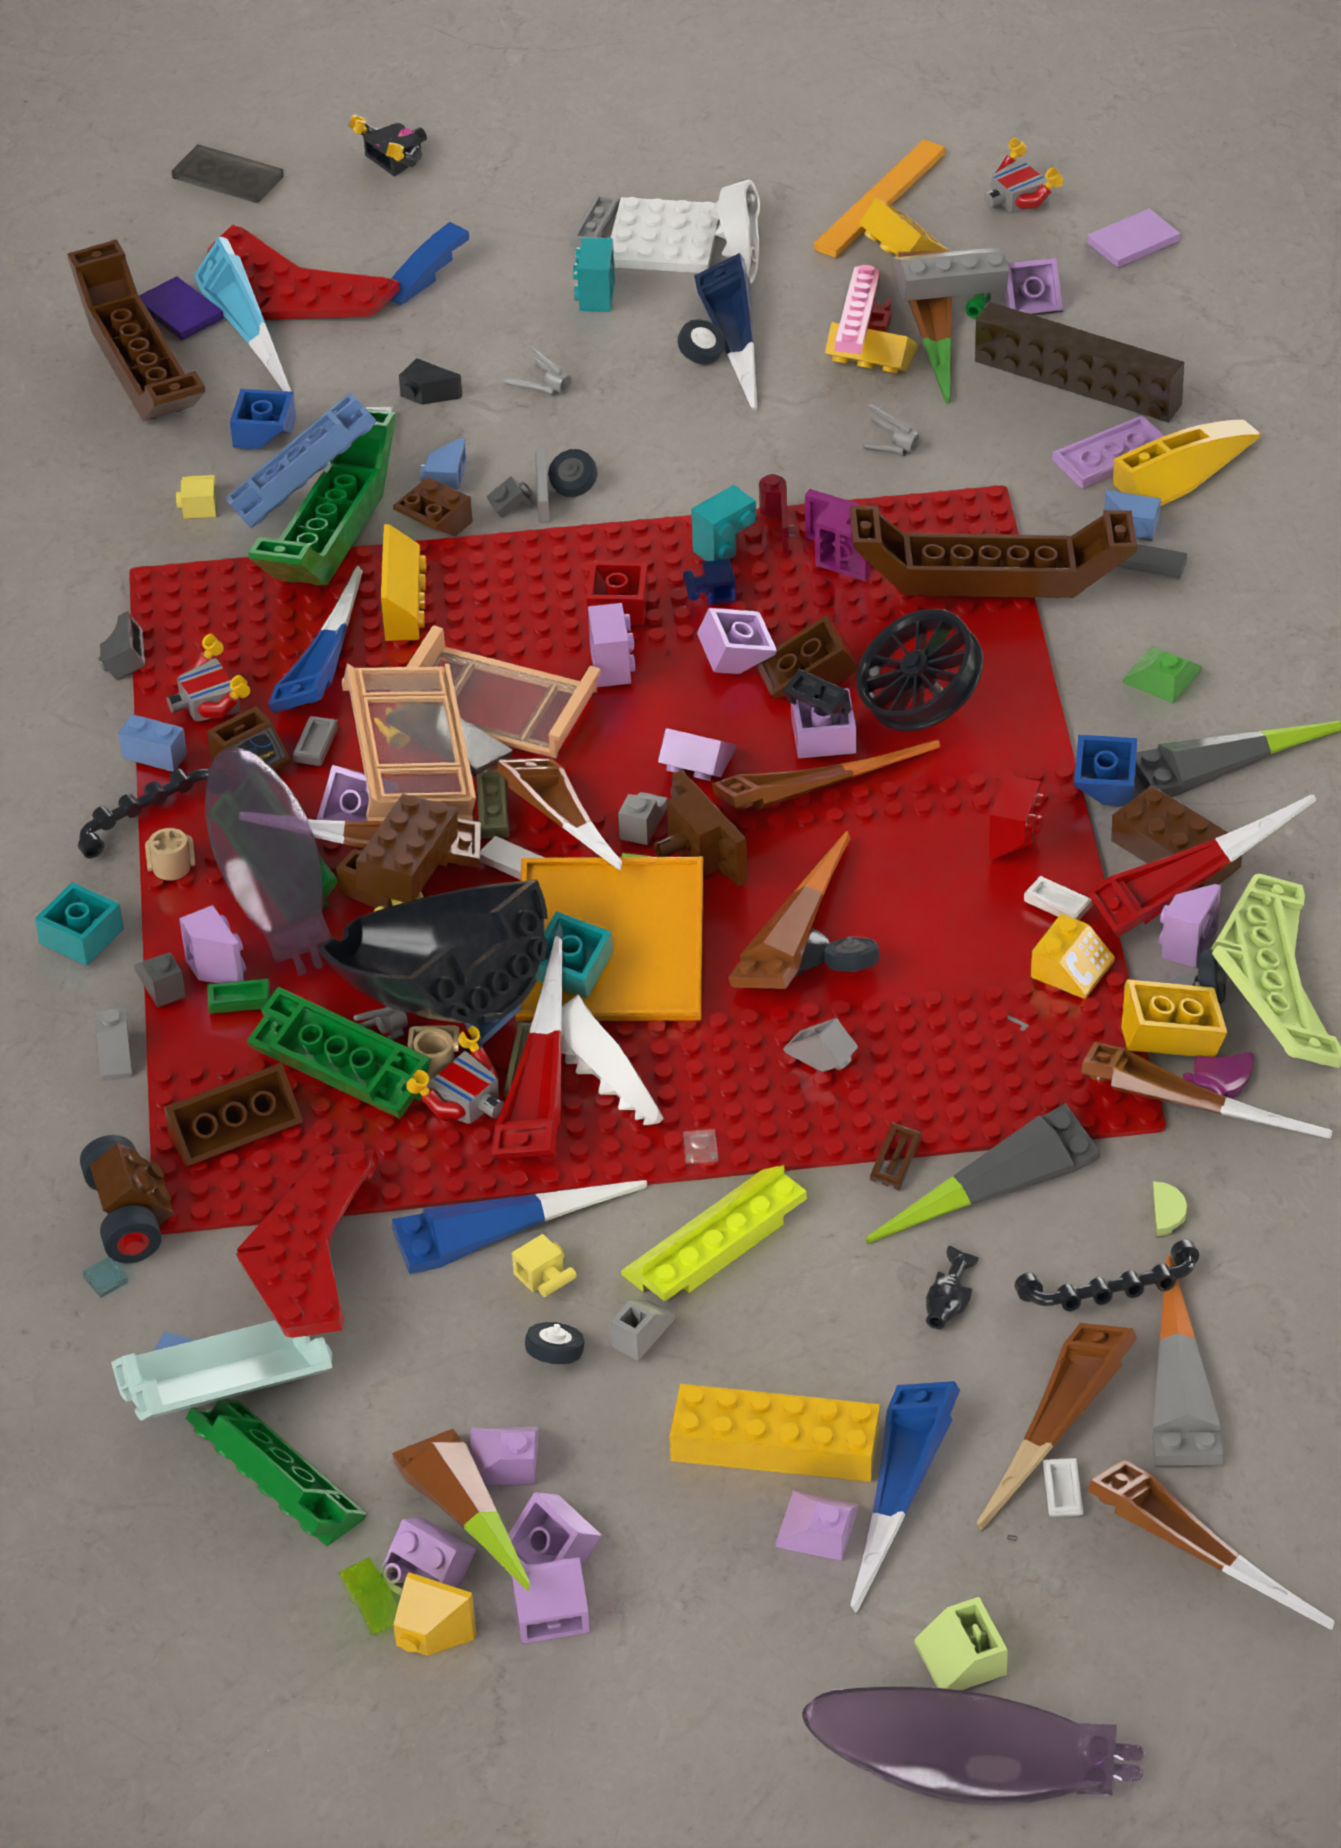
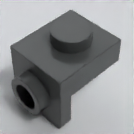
M512 476L486 496L495 512L501 518L522 501L530 508L535 506L530 498L533 494L531 489L523 481L519 484Z

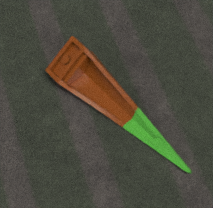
M950 251L898 252V257ZM952 296L908 301L943 398L948 404L950 400Z

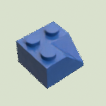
M241 388L230 420L233 448L260 449L277 434H291L296 419L294 393L291 391Z
M1078 734L1074 786L1103 805L1125 806L1134 799L1138 738Z

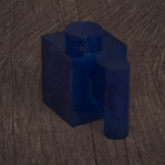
M729 558L702 562V576L694 577L692 571H685L683 573L687 594L691 601L698 600L700 592H705L708 605L736 601V580Z

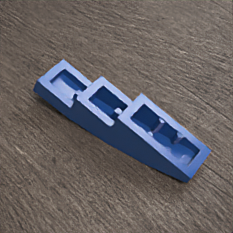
M449 222L434 233L407 259L391 278L399 281L400 290L390 301L401 306L436 281L435 272L453 260L452 251L469 240V231Z

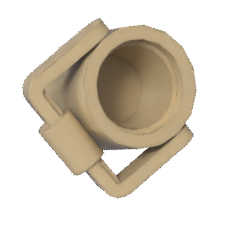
M175 828L158 830L145 843L148 871L153 870L154 874L160 879H180L190 871V867L196 866L193 839L191 836L185 835L181 830Z
M413 1026L409 1029L408 1048L430 1058L427 1072L429 1082L455 1060L454 1052H459L458 1037L460 1033L458 1026Z

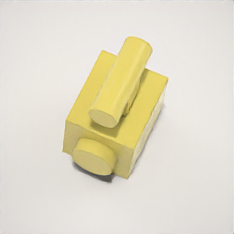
M215 475L182 477L181 492H176L177 508H182L183 519L216 517Z
M544 1234L512 1252L514 1275L532 1292L539 1290L543 1297L550 1295L577 1278V1274L572 1267L564 1270V1252L556 1242L552 1243Z

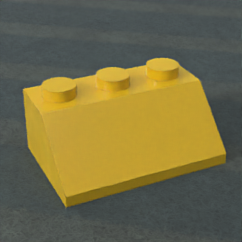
M875 198L859 221V224L866 229L864 234L875 242L879 240L881 242L879 247L890 255L892 253L896 254L895 257H898V252L949 251L906 214L878 198Z
M831 322L825 354L832 357L831 361L847 365L849 360L857 362V367L872 370L873 365L883 367V372L898 374V370L907 372L919 344L907 336L867 329L861 354L834 351L840 323Z
M1127 979L1121 1027L1127 1050L1195 1057L1196 1055L1216 1057L1226 1037L1227 1029L1213 987Z

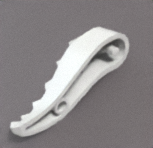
M745 180L723 187L719 200L710 215L720 220L715 235L727 241L722 251V256L730 258L740 253L745 259L747 274L752 284L759 264L758 216L760 213V200L754 183L751 180Z
M577 994L562 1005L561 1053L566 1054V1064H577L575 1071L577 1074L595 1075L601 1081L598 1093L600 1095H617L620 1098L619 1110H635L636 1120L645 1119L643 1125L660 1123L664 1118L631 1062L614 1039L594 1019L580 995Z

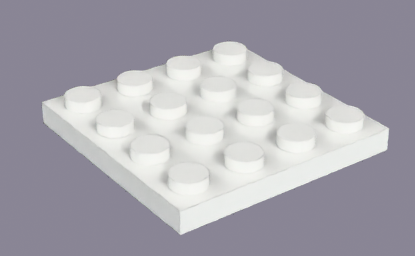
M621 197L611 234L614 245L615 268L700 273L708 269L716 241L715 232L720 220L710 215L716 203Z

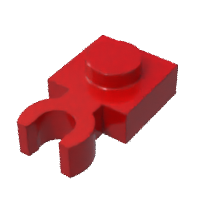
M875 298L867 329L887 332L891 321V300L887 299L884 305H878L877 298Z

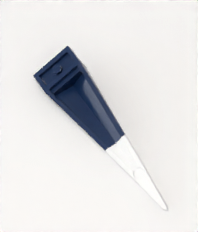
M738 253L700 272L694 278L697 292L712 323L723 333L726 353L750 407L757 413L751 283L747 274L745 259Z

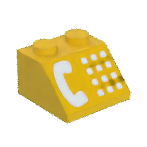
M1060 914L1032 950L1031 977L1086 999L1113 964L1115 957L1089 924Z

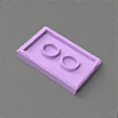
M1150 208L1087 235V243L1117 268L1180 241V233Z

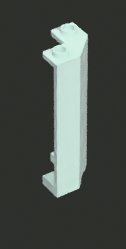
M275 1320L136 1356L135 1353L125 1355L111 1362L119 1393L125 1402H134L137 1406L135 1414L140 1421L318 1375L333 1368L331 1363L332 1351L329 1345L325 1343L324 1337L315 1338L312 1341L310 1340V1335L295 1338L286 1337Z

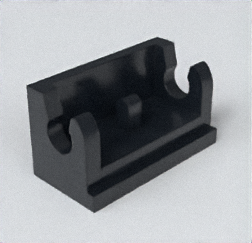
M800 669L783 689L789 703L796 705L797 700L829 713L832 722L840 724V712L848 716L852 710L848 690Z

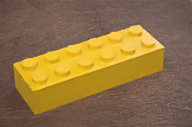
M680 1384L669 1435L671 1461L871 1482L880 1431V1404Z

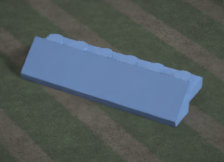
M350 392L225 499L250 528L261 523L272 510L281 506L297 489L305 486L309 479L317 472L325 469L337 455L345 452L357 438L366 434L376 423V420Z

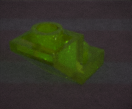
M370 1557L338 1572L351 1603L357 1604L370 1635H374L394 1625L398 1606L390 1588Z

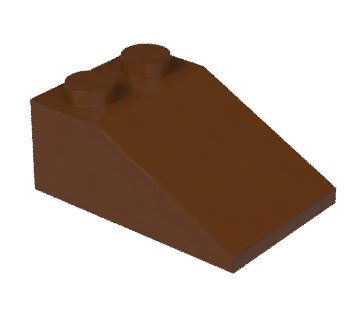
M827 615L777 646V652L774 656L756 665L773 699L786 696L783 689L799 669L834 685L858 670V666L842 635Z

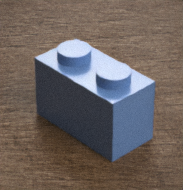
M131 714L118 732L122 758L173 772L187 755L184 728Z

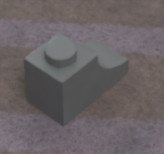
M128 611L118 616L114 631L108 639L100 643L101 656L99 657V663L105 672L109 671L116 680L145 666L143 631Z

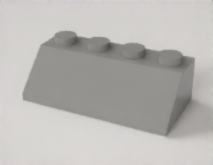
M995 247L893 257V265L903 301L1006 291L1010 270L1004 250Z

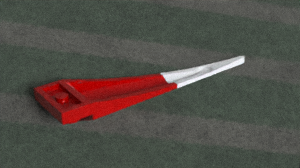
M1309 795L1266 817L1213 840L1154 862L1113 874L1087 890V892L1118 938L1142 922L1145 925L1162 913L1165 905H1170L1175 895L1194 890L1314 803L1316 797L1315 795Z
M558 936L554 939L530 1032L507 1098L495 1125L492 1155L497 1160L555 1155L557 1130L561 1128L562 940Z

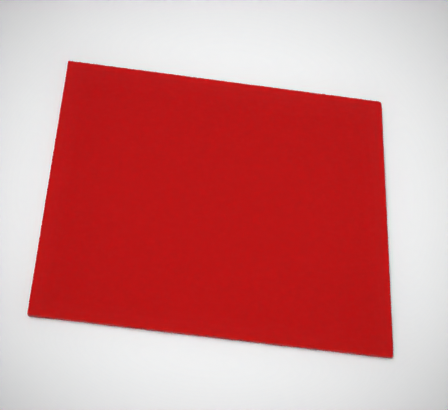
M1003 485L848 500L858 503L860 506H878L879 513L903 533L1019 535L1008 488ZM805 503L787 506L788 525H795V538L788 537V554H783L782 518L763 516L758 508L756 509V522L738 533L736 555L715 568L693 552L692 515L416 540L415 542L420 545V555L426 556V572L421 573L425 574L426 591H421L425 593V609H420V611H424L425 628H420L419 640L385 641L381 604L383 544L351 547L328 585L319 586L312 583L288 582L286 580L274 579L251 561L249 557L131 568L129 570L131 616L143 631L145 666L133 672L134 715L184 728L187 755L177 769H183L188 774L198 769L223 770L210 757L207 730L256 706L272 721L291 760L290 764L262 777V779L291 818L317 820L332 765L364 773L350 691H343L342 678H344L347 663L354 668L407 667L432 626L443 628L445 647L581 681L589 666H593L586 603L591 561L647 562L648 596L644 625H631V631H627V633H633L634 650L629 653V655L634 654L635 671L630 672L631 684L597 687V692H593L557 752V758L464 735L476 796L472 821L479 822L476 771L496 770L498 760L552 758L564 768L588 817L618 857H621L622 853L658 857L654 850V843L669 837L668 807L648 845L620 839L618 813L628 794L637 796L639 792L666 797L668 800L672 799L670 789L672 788V774L675 772L667 771V764L658 762L665 730L668 728L736 744L735 752L721 777L712 775L709 781L693 777L694 771L684 769V773L746 838L748 882L737 886L729 877H725L721 870L703 877L701 1020L597 1021L627 1056L664 1119L657 1124L643 1125L645 1119L636 1120L635 1110H619L620 1098L617 1095H600L598 1091L601 1081L593 1074H577L575 1072L577 1064H566V1054L561 1053V1128L557 1130L555 1155L497 1160L492 1155V1148L498 1117L493 1118L484 1112L478 1119L469 1124L455 1119H441L431 1111L422 1099L420 1101L414 1099L399 1119L250 1048L247 1039L263 1019L262 1009L209 1014L207 984L217 983L198 980L187 964L179 918L213 905L219 915L226 917L232 934L237 933L241 939L243 950L240 951V956L246 966V972H243L244 981L269 979L270 997L280 987L359 1024L374 1018L356 1021L354 1020L355 1015L383 1009L387 1006L352 987L331 968L317 948L331 937L341 941L346 925L358 916L374 912L376 908L339 892V884L337 883L325 899L330 907L294 922L288 921L211 817L210 813L224 795H214L207 787V780L194 783L191 790L186 793L178 791L168 796L167 800L161 805L151 804L143 808L138 815L143 961L170 952L182 971L186 996L157 1007L144 986L150 1160L157 1163L164 1172L163 1179L166 1189L171 1195L170 1202L174 1212L171 1217L159 1225L161 1235L259 1225L320 1157L351 1153L357 1150L375 1149L378 1156L377 1167L370 1180L362 1182L343 1216L456 1205L647 1180V1185L750 1175L757 1174L762 1169L784 1165V1171L876 1162L892 1122L922 1133V1139L914 1158L985 1151L998 1145L1037 1116L1042 1117L1065 1103L1092 1140L1163 1132L1166 1123L1159 1100L1115 1091L1111 1087L1112 1080L1098 1081L1091 1079L1088 1074L1081 1073L1083 1060L1094 1042L1127 1049L1121 1027L1125 983L1130 978L1120 938L1116 937L1093 901L1091 908L1079 921L1089 924L1115 958L1113 964L1087 998L1083 999L1031 977L1032 950L1057 920L1058 916L1025 902L1024 893L1042 876L1091 899L1087 890L1105 880L1083 791L1074 786L1076 762L1035 597L911 596L902 594L871 564L870 576L866 581L816 566L815 541L805 538ZM359 566L362 570V576L332 684L324 691L323 697L319 701L274 713L268 706L275 685L288 673L313 642L338 603L355 568ZM709 608L760 612L775 647L827 615L842 635L857 666H859L869 644L889 624L915 611L941 609L955 614L965 623L981 645L984 662L976 689L957 712L935 726L912 732L896 731L883 725L861 700L856 684L857 672L853 673L836 685L844 689L849 688L856 725V753L798 758L791 720V703L788 702L787 696L773 699L756 665L740 674L714 672L697 632ZM951 630L945 640L956 632ZM934 631L927 632L926 644ZM212 634L223 644L224 650L220 655H213L211 658H217L231 680L237 675H241L246 679L247 686L250 688V694L245 698L239 697L240 712L226 715L222 719L211 718L194 721L187 709L172 713L167 703V697L179 693L177 678L188 671L201 652L204 653L206 651L202 646V641L206 635ZM916 637L904 644L908 652L915 650ZM965 644L954 653L965 650ZM900 647L890 658L902 661L906 654ZM441 661L437 667H444L445 664H449L454 684L464 666ZM960 666L946 669L944 671L957 673ZM883 667L880 674L894 671L895 669ZM475 669L456 699L460 720L519 736L548 688ZM937 679L938 684L943 690L950 683ZM886 687L875 690V696ZM441 689L422 690V692L441 691ZM924 689V703L934 698L928 689ZM365 690L366 693L391 692V690ZM557 692L530 739L549 744V733L573 694ZM913 696L905 710L913 708ZM894 700L883 709L889 710ZM415 702L411 708L435 714L442 702ZM368 703L379 764L456 763L449 730L407 719L403 720L404 725L410 732V742L401 749H392L387 743V738L379 731L374 718H378L390 729L385 712L388 707L392 709L401 726L400 718L397 716L396 703ZM310 716L338 720V730L322 766L293 761L294 750ZM934 740H939L940 748L758 811L753 806L744 809L732 806L714 795L712 783L738 774L813 769L877 757ZM136 762L137 798L145 795L144 788L152 781L158 782L161 786L170 783L169 778L172 771ZM458 773L381 775L382 779L398 783L395 793L461 792ZM1005 775L1040 781V794L1044 795L1043 807L1041 812H1039V816H1043L1041 833H1035L1032 844L996 859L989 858L990 813ZM232 779L233 785L229 793L235 795L240 786ZM506 779L510 837H501V839L544 858L601 857L509 788V782ZM175 828L181 830L185 835L191 836L193 839L196 866L190 867V871L180 879L163 880L158 878L153 870L148 871L145 843L158 830ZM848 831L850 840L832 874L812 928L823 933L827 937L829 944L845 939L848 936L870 938L876 941L880 952L878 963L872 967L851 972L833 970L828 968L825 962L815 968L805 970L800 976H795L786 989L731 987L728 977L741 961L739 955L841 836ZM306 836L337 879V866L353 849L364 850V848ZM493 838L480 839V851ZM675 853V854H673V855H671V856H669V857H681V856H680L678 853ZM480 861L477 868L448 862L447 867L437 866L421 890L423 897L458 889L520 881V879ZM405 1012L408 1026L402 1029L404 1036L394 1041L408 1047L409 1029L413 1026L455 1025L459 1027V1033L463 1031L470 1040H472V1037L464 1023L434 1020ZM515 1015L482 1045L499 1077L498 1099L504 1103L507 1098L504 1095V1088L518 1022H533L516 1021ZM1009 1015L1028 1024L1029 1026L1024 1031L1020 1030L1022 1025H1019L1007 1019V1017ZM834 1018L838 1019L858 1046L850 1055L852 1060L848 1065L840 1070L833 1068L824 1072L786 1054L783 1050L800 1030ZM377 1025L367 1028L386 1038L390 1035L388 1033H381ZM459 1044V1052H454L455 1059L464 1051L470 1054L471 1050ZM1131 1051L1150 1062L1148 1052ZM282 1063L303 1122L190 1166H185L169 1138L164 1107ZM896 1133L885 1161L892 1159L902 1134ZM908 1137L899 1159L905 1158L912 1142V1137Z

